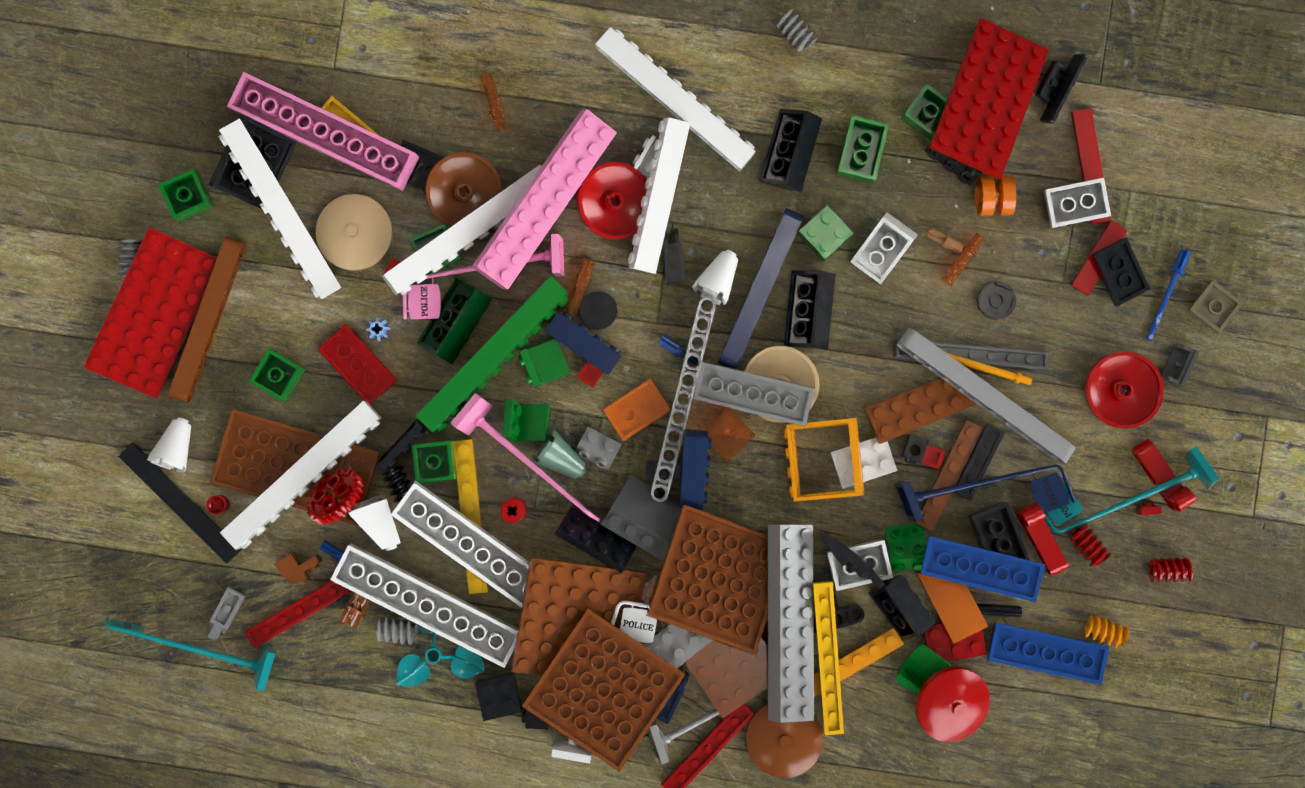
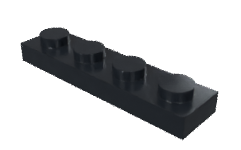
M986 423L956 485L982 480L1005 431ZM978 487L954 493L972 500Z

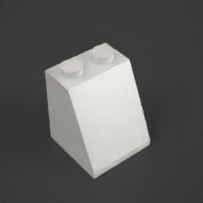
M383 495L356 503L357 506L351 507L352 512L347 511L382 550L386 549V551L395 549L397 544L401 543L387 499Z

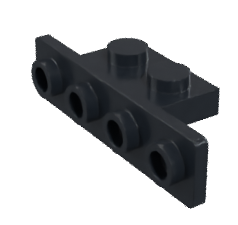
M1074 54L1067 68L1058 61H1052L1035 94L1048 104L1040 119L1042 123L1053 124L1058 118L1059 112L1067 101L1072 87L1076 84V79L1085 66L1088 58L1087 55Z

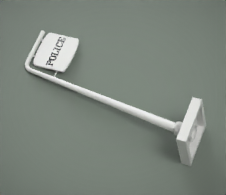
M632 601L619 602L615 608L611 623L615 624L622 605H632L631 608L623 609L620 629L638 642L652 643L657 620L646 616L648 610L633 608L634 606L649 608V604ZM569 738L568 741L555 740L551 757L590 764L592 753Z

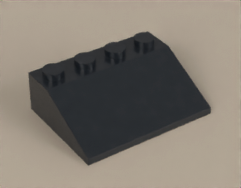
M239 116V119L279 183L297 141L246 116ZM226 145L208 185L262 209L259 205L263 203L259 196L255 197L249 188L252 186L249 179L244 180L239 171L242 167L239 162H233L229 155L232 151Z

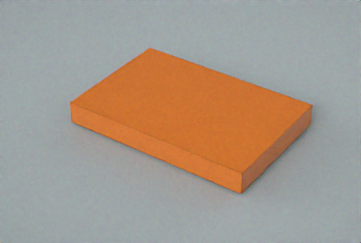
M651 378L602 409L623 441L671 411Z

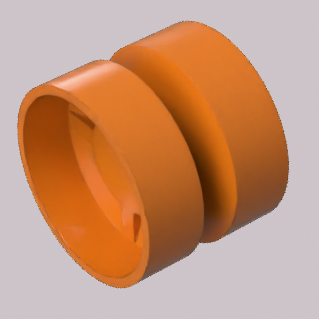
M1003 175L1000 179H997L996 185L992 176H979L977 178L974 199L978 216H993L995 206L999 216H1012L1016 207V184L1013 175Z

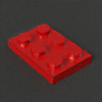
M942 622L933 624L923 632L925 645L947 662L987 655L983 630L954 644Z

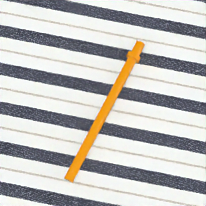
M947 353L963 366L1007 378L1017 384L1031 385L1032 378L1024 376L1020 372L1013 373Z

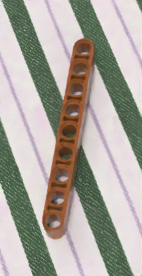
M226 236L222 243L169 390V396L189 403L194 394L246 249L245 242Z

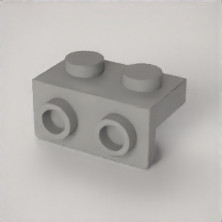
M587 427L575 452L582 459H587L598 467L609 470L622 444Z

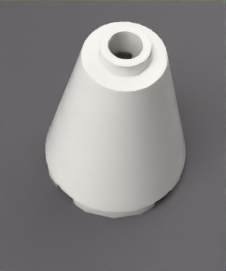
M730 250L722 251L694 282L693 290L695 292L699 290L702 293V298H712L717 305H720L721 302H723V305H726L738 263L737 255Z
M180 417L177 420L173 419L149 454L147 460L169 470L175 467L177 468L176 472L184 473L187 466L191 434L189 421Z

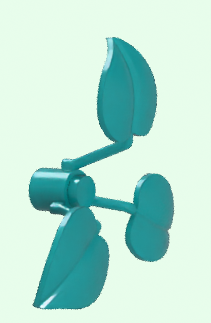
M418 625L419 629L423 633L431 632L430 630ZM432 632V643L425 654L426 659L422 661L421 657L416 654H408L403 657L398 665L396 684L416 686L424 683L430 675V668L425 664L428 662L435 664L440 659H454L451 663V670L455 676L462 679L471 678L483 673L485 666L480 655L462 646L457 648L455 656L443 655L442 650L435 646L436 633Z

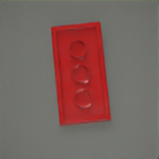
M347 324L342 326L318 348L319 352L359 396L370 405L398 381Z

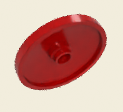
M621 162L604 163L593 168L577 192V209L585 226L594 234L607 239H623L637 233V219L642 213L641 201L647 191L645 188L646 178L633 166Z
M1117 352L1103 357L1092 367L1085 383V397L1091 412L1101 422L1114 428L1128 429L1145 424L1157 413L1164 396L1163 380L1156 366L1146 357L1133 352Z
M959 666L944 668L929 677L918 693L915 705L918 723L929 736L936 740L954 742L964 739L974 733L986 718L990 704L989 690L983 679L968 668Z

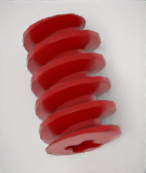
M516 497L504 501L500 507V515L508 523H517L527 513L525 502ZM516 506V513L511 514V507Z
M1086 523L1072 533L1073 537L1070 542H1078L1075 548L1082 547L1080 555L1087 553L1084 560L1091 559L1092 562L1089 566L1092 567L1107 560L1111 553L1106 554L1108 549L1106 547L1101 548L1103 543L1101 541L1096 542L1098 540L1097 535L1091 536L1093 530H1086L1088 528Z
M1186 557L1182 558V560L1180 558H1175L1174 560L1173 558H1160L1159 560L1152 558L1150 561L1149 579L1152 583L1155 577L1158 582L1162 581V577H1164L1166 582H1169L1170 577H1172L1173 582H1177L1178 576L1181 582L1185 581V576H1187L1189 582L1193 580V568L1190 560Z

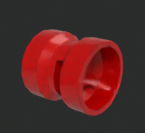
M224 495L211 496L207 500L206 508L211 514H223L230 508V501Z

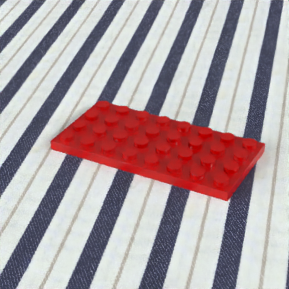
M980 18L976 24L929 148L996 179H1000L1003 176L1049 49Z
M149 227L83 368L157 399L199 310L217 257Z

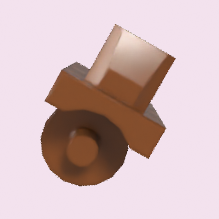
M353 592L339 621L357 629L371 600Z

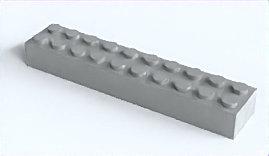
M768 525V720L780 723L814 721L813 525Z

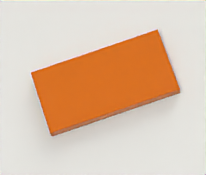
M920 573L917 574L953 644L988 627L967 585Z

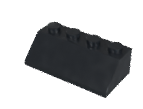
M779 110L759 182L785 190L802 191L821 125V117L804 110Z
M792 270L784 346L828 350L836 274L821 270Z

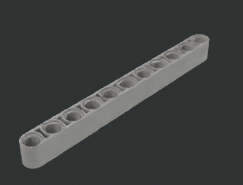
M710 297L702 298L697 305L650 490L651 497L657 502L664 501L669 494L716 308L715 301ZM702 302H710L712 305L711 310L704 311L701 307ZM698 320L706 321L707 328L705 330H700L697 327ZM695 338H699L702 341V347L699 349L694 348L692 345V340ZM689 357L697 359L698 364L696 367H690L687 364ZM689 375L692 377L693 383L691 386L683 384L682 379L684 376ZM680 394H685L688 397L687 404L681 405L678 402ZM677 412L683 415V421L679 424L673 421V415ZM671 431H675L679 435L676 442H671L668 439ZM666 450H671L674 453V458L671 461H666L663 457ZM661 469L669 471V477L665 480L659 478V471ZM658 487L664 489L665 494L662 498L654 496V490Z
M907 328L897 343L901 350L1053 460L1066 465L1076 449L1074 445L911 328Z

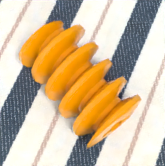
M1091 614L1085 625V637L1087 638L1091 633L1092 640L1099 636L1100 643L1107 639L1106 645L1109 646L1113 641V648H1117L1119 644L1123 647L1128 639L1129 628L1126 626L1122 627V625L1115 624L1112 621L1108 622L1104 618L1100 620L1099 616L1093 617Z

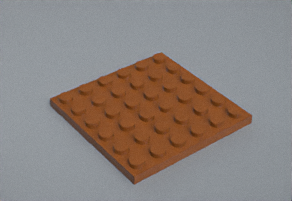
M682 505L646 616L755 655L768 617V536L687 505Z
M531 557L511 671L543 675L588 608L611 623L615 608L619 602L632 601L640 603L646 573L639 570L624 569L621 574L616 569L608 566ZM624 604L620 607L614 624L619 629L623 609L631 608L632 605Z
M588 608L522 704V707L620 772L685 676V673Z

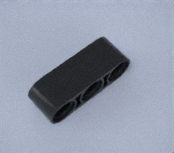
M856 604L836 609L835 614L841 615V621L836 624V629L860 623L865 616L864 610ZM853 609H859V616L854 619L851 618L850 612Z

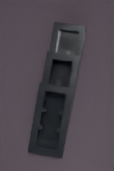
M823 532L818 533L841 566L849 562L859 577L867 574L878 589L885 585L875 571L855 552Z

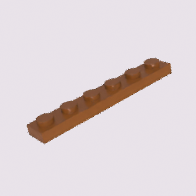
M968 420L964 421L931 490L957 484L984 428ZM952 493L926 499L921 508L923 518L915 521V523L933 531Z

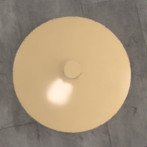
M349 194L334 199L323 209L316 225V240L320 251L329 262L345 270L360 271L375 266L386 256L393 240V226L387 211L377 201L364 195Z
M772 346L757 353L746 366L745 372L815 388L810 409L814 405L820 388L819 374L812 360L802 351L790 346ZM760 416L771 422L786 423L785 421Z

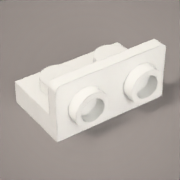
M654 135L650 139L647 138L642 146L644 151L641 156L637 154L632 163L635 165L634 168L640 171L646 178L650 177V162L656 152L654 151V145L658 139Z

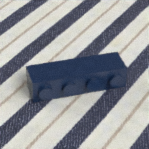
M558 312L545 332L609 376L621 359V355H619L620 350L613 345H610V347L603 344L605 341L597 334L594 336L587 333L589 330L581 323L577 326L572 322L573 318L565 312L563 314Z
M685 429L680 508H682V505H687L703 510V503H707L708 491H704L705 485L709 483V474H706V467H710V456H707V449H711L712 438H708V431Z

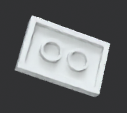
M875 437L860 442L863 482L897 471L888 441L878 444ZM848 446L830 452L842 489L853 486L851 447Z

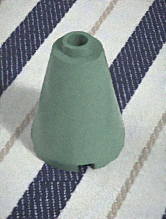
M552 430V435L550 433L547 434V441L540 443L536 449L539 452L537 457L533 455L531 460L537 465L573 479L581 478L586 472V468H584L585 462L555 430Z

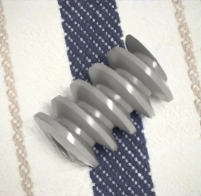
M791 9L780 19L777 29L783 28L782 35L788 34L786 38L788 41L794 39L791 45L793 47L799 45L796 51L801 52L809 48L818 37L811 39L813 32L806 33L808 26L802 28L801 25L804 21L797 22L796 19L799 15L791 16L794 10Z
M121 240V244L126 247L120 248V251L125 253V255L119 256V259L124 262L119 263L118 266L124 270L118 271L117 274L123 276L122 278L125 279L142 241Z
M379 617L376 637L379 642L382 641L383 637L385 642H389L391 637L393 643H397L399 639L401 644H404L406 640L409 645H412L414 640L416 642L418 624L415 623L412 626L411 621L408 620L407 624L404 625L403 619L400 620L399 624H396L395 618L389 623L387 617L382 623Z

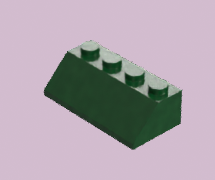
M455 278L441 302L440 317L430 320L417 343L438 357L453 364L492 298Z

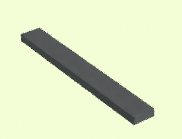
M896 339L894 358L915 360L897 346L900 339ZM932 342L946 353L993 367L1048 371L1049 351Z

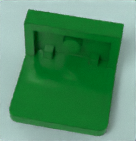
M556 339L530 349H523L520 351L521 356H518L521 366H526L528 371L525 376L529 385L533 384L535 388L570 373L563 352Z
M919 524L886 527L885 533L891 570L895 572L910 569L921 570L927 546L924 527Z
M919 644L901 664L895 680L901 686L912 691L917 697L921 687L929 677L944 668L951 667V664L924 644Z

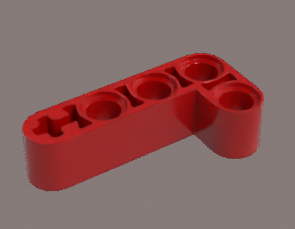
M1147 438L1131 449L1132 454L1154 486L1176 477L1150 439ZM1181 483L1159 492L1169 508L1176 512H1181L1197 501L1193 492L1188 487L1182 486Z
M1032 502L1015 511L1041 562L1045 564L1048 574L1053 577L1068 569V563L1044 521L1046 516L1041 506L1036 502Z

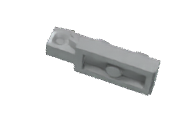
M231 587L226 589L209 621V626L212 629L208 638L215 641L220 633H226L246 595Z

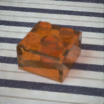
M729 408L705 430L708 431V438H712L711 446L727 462L755 436Z

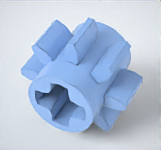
M376 317V322L369 321L370 328H367L366 331L371 332L370 339L377 336V341L380 342L381 337L388 338L386 333L391 328L385 326L387 320L380 323V319ZM378 325L383 328L379 331V334L374 331L375 328H378Z

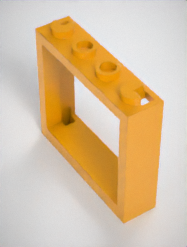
M857 418L809 422L806 426L797 424L786 425L784 439L788 440V448L785 449L786 459H790V467H787L788 478L792 479V486H789V492L794 502L865 495ZM848 425L855 490L801 494L795 430Z

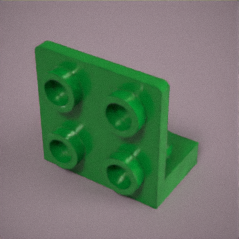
M506 399L502 436L511 443L546 442L550 405H520L514 399Z

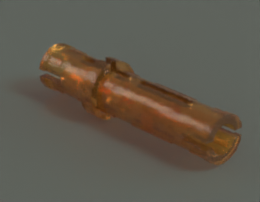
M487 73L482 75L481 79L490 106L489 113L494 120L496 132H499V130L504 131L508 129L503 114L505 111L501 107L493 74Z
M975 233L969 244L963 247V252L942 280L945 283L947 282L949 286H952L969 261L975 258L976 252L986 239L983 236L980 238V234Z
M584 258L581 270L576 275L577 281L565 313L577 316L588 282L590 283L591 281L590 276L596 262Z

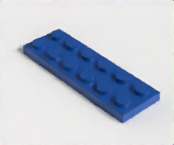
M929 536L920 574L1036 602L1045 564Z
M995 622L987 660L1102 685L1109 646Z

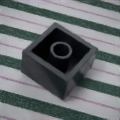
M515 672L479 679L475 682L483 721L522 712L523 707Z

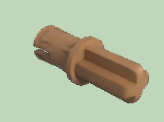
M932 227L929 228L926 234L930 239L940 243L942 248L946 247L957 254L964 247L963 242L954 239L949 233L945 235Z

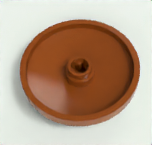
M464 152L451 154L436 163L431 169L425 185V197L430 211L437 220L445 223L450 228L502 192L501 180L495 168L484 158Z
M767 703L759 708L749 721L746 730V745L751 759L763 772L774 777L791 778L805 773L816 763L823 747V732L815 715L814 721L780 723L768 720Z

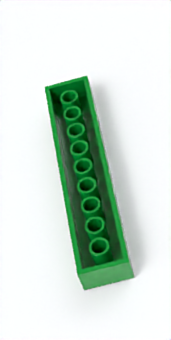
M550 276L416 417L431 432L442 433L449 426L448 421L451 418H455L462 410L461 407L467 404L478 390L482 391L489 384L488 379L491 376L496 377L503 370L501 366L505 362L509 363L516 356L514 354L518 348L522 350L529 343L527 339L532 334L535 336L543 328L541 326L545 320L549 322L556 315L554 311L558 307L562 308L569 301L568 297L570 296L569 293Z

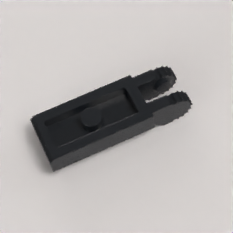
M678 229L673 231L675 244H668V234L666 231L662 249L667 284L686 281L682 245L679 241Z

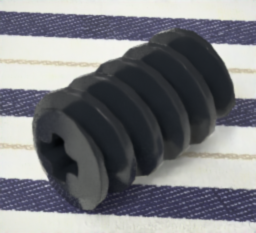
M397 466L381 474L387 475L383 482H390L386 488L394 489L390 496L397 495L393 500L394 503L400 502L410 488L407 485L411 480H404L407 473H400L404 466Z

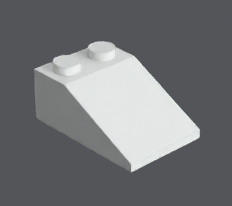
M887 212L850 262L879 284H882L918 234Z

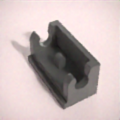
M1174 344L1161 373L1162 380L1176 387H1184L1199 355V351L1182 344Z

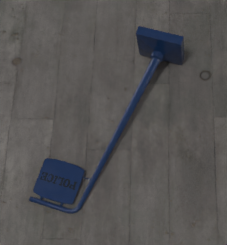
M1056 464L925 492H915L909 481H901L895 484L908 520L913 521L923 518L919 503L923 502L924 499L1033 474L1035 479L1030 482L1035 502L1041 506L1044 513L1068 505V496L1071 497L1072 503L1076 502L1063 467ZM1057 468L1061 471L1063 478L1057 472L1036 479L1034 473ZM1063 479L1065 481L1069 494H1067L1065 486L1062 481Z

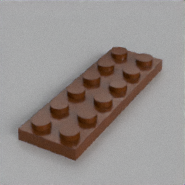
M938 378L864 409L878 444H882L972 407L976 403L943 379Z

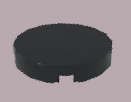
M998 281L988 283L978 293V308L989 319H1003L1014 310L1016 296L1013 289L1006 283Z
M601 291L592 292L585 296L579 308L580 317L583 322L596 330L611 326L618 313L617 304L609 294Z

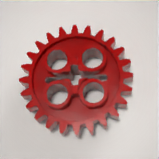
M343 468L342 471L337 469L335 474L331 471L328 478L324 476V481H318V487L312 488L314 493H310L309 496L311 498L306 500L309 504L306 506L308 510L306 513L314 522H317L319 525L322 523L324 526L327 523L332 525L334 520L339 522L341 516L345 518L347 511L352 512V506H357L355 502L361 499L359 494L363 493L361 488L364 485L361 483L363 480L350 468L348 470ZM331 490L342 500V503H338L327 491Z

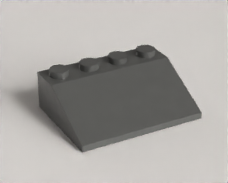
M630 474L601 525L664 562L681 511L680 503L669 496L662 502L655 501L650 494L651 486ZM657 489L654 490V496L656 498H662L664 496V493L660 492Z

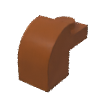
M292 552L274 563V565L285 579L292 582H301L311 578L307 571L309 570L311 573L319 568L318 563L323 560L317 554L306 562L301 563L295 552Z

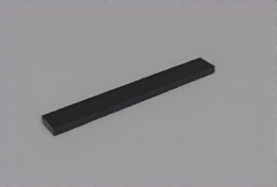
M131 443L118 456L226 564H229L241 551V549L235 550L220 534L222 530L157 465L148 461V456L135 443Z

